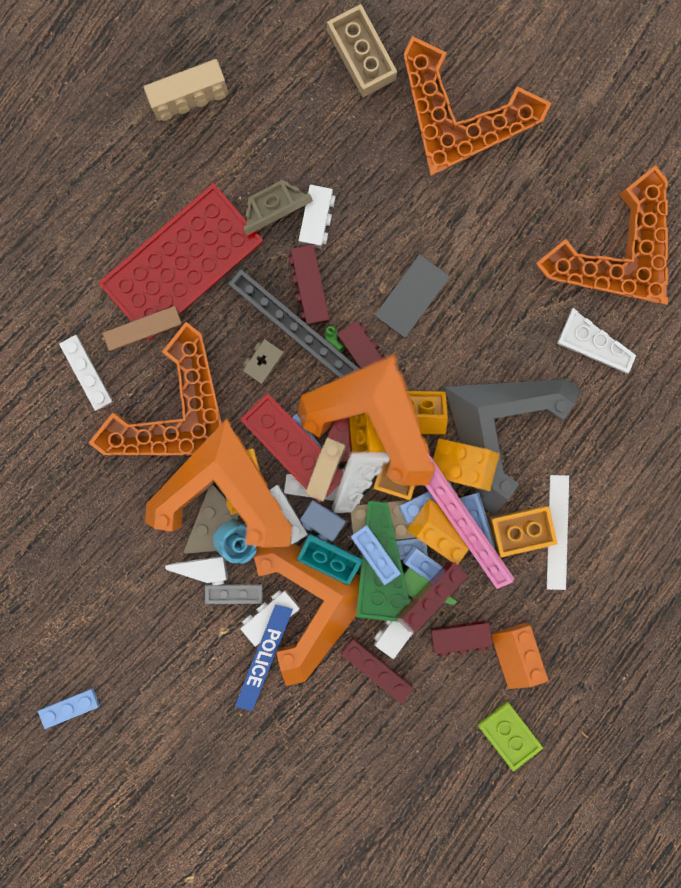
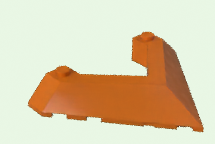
M413 36L404 52L430 176L543 122L552 103L522 88L516 87L507 105L476 115L465 121L456 122L439 73L446 60L447 52Z
M655 165L619 194L630 208L625 259L578 254L568 240L565 239L535 264L545 277L550 280L668 305V227H666V216L668 215L666 189L668 188V180Z
M187 322L184 323L162 351V353L177 364L183 419L130 424L119 414L112 413L89 441V444L103 455H193L222 424L202 334Z
M395 354L301 396L297 411L303 429L320 438L331 427L334 420L367 412L391 460L386 476L401 485L430 484L436 468L428 456L429 449L425 438L421 436L419 430L421 426L410 396L408 397L402 373L398 372L395 364L397 362Z
M228 419L211 434L146 503L145 523L154 529L173 532L182 527L183 508L216 482L247 524L245 544L259 547L291 546L292 525L285 518L281 511L282 508L276 498L270 493L267 483L252 458H249L244 445L239 437L235 435Z
M292 544L290 547L256 546L257 551L254 559L258 576L278 572L323 600L298 642L294 645L278 648L276 652L286 686L305 682L356 617L360 575L355 574L348 586L297 561L302 550L300 546Z

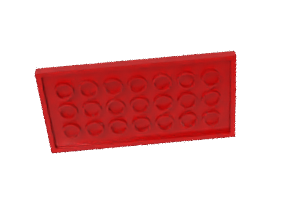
M213 183L98 282V284L131 322L173 306L176 307L180 315L258 248L264 240L256 231L249 235L246 234L244 226H246L247 221ZM156 335L151 336V337L146 338V339H147L148 341H150V340H152Z

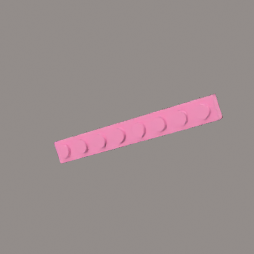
M428 453L430 461L434 463L436 470L430 484L425 486L496 589L512 583L514 577Z

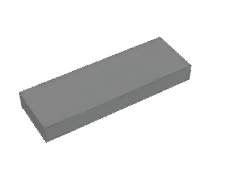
M205 584V604H263V584Z

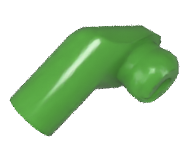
M328 326L325 329V340L342 353L345 346L338 341L337 330L333 326Z

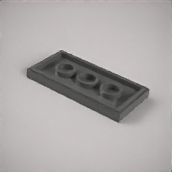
M419 254L374 317L405 339L450 276Z

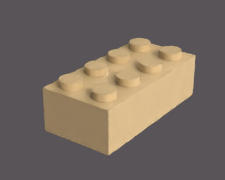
M362 4L327 21V32L362 98L396 81L397 70Z
M217 59L143 86L158 121L168 120L172 118V115L178 113H187L196 106L203 107L209 101L221 100L229 94Z

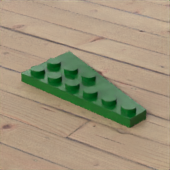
M368 501L366 525L370 528L401 574L384 585L363 555L356 617L399 622L395 617L409 604L410 600L387 502Z

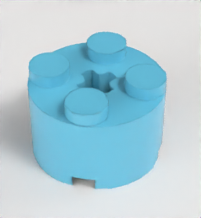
M236 520L225 522L213 535L216 551L231 563L241 564L248 562L256 554L257 549L256 546L245 544L247 526Z

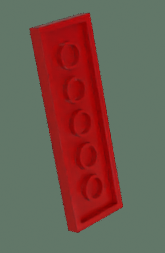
M267 393L240 420L307 490L322 449ZM339 467L326 497L341 483L344 472ZM315 498V500H316L319 504L322 502V501H320V500H318V499Z

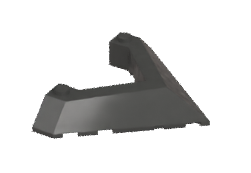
M567 379L444 387L460 443L488 449L500 453L494 419L544 410L558 421H561L568 415L581 391L580 388ZM499 454L491 490L474 489L476 493L479 492L483 507L495 515L509 500L519 483L503 472L501 456Z

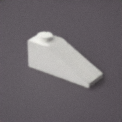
M222 556L171 563L165 566L166 570L205 583L212 582V585L224 584V580L228 579L226 559Z

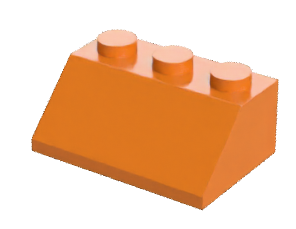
M527 622L491 633L508 689L527 688L548 682L531 626Z

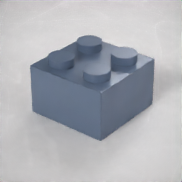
M313 499L300 519L303 522L302 526L309 531H312V529L319 532L318 537L326 542L329 540L333 542L346 522L344 518L321 503L319 504L315 499Z

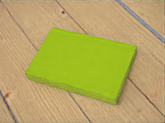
M508 701L477 724L513 772L543 749L542 745Z

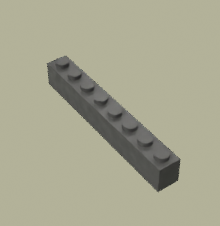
M240 270L230 281L229 286L337 378L359 370L357 366L243 270Z

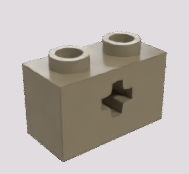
M265 339L263 342H258L253 350L255 351L253 357H248L243 364V372L262 385L265 384L285 355L283 351ZM264 357H266V365L261 364L259 366L260 363L258 359H263Z

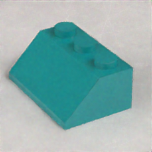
M311 533L297 558V561L348 586L363 561L362 558Z

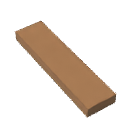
M173 306L103 332V336L111 352L181 326L182 322L176 307Z

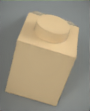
M329 438L326 439L305 493L306 495L324 502L345 453V445Z

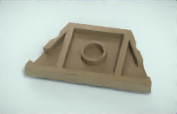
M281 180L248 198V209L246 210L247 224L244 226V231L249 235L307 205L313 199L309 193L304 194L299 188Z
M213 484L208 488L183 553L216 551L213 535L217 529L230 520L238 521L240 514L231 515L226 505L227 499Z

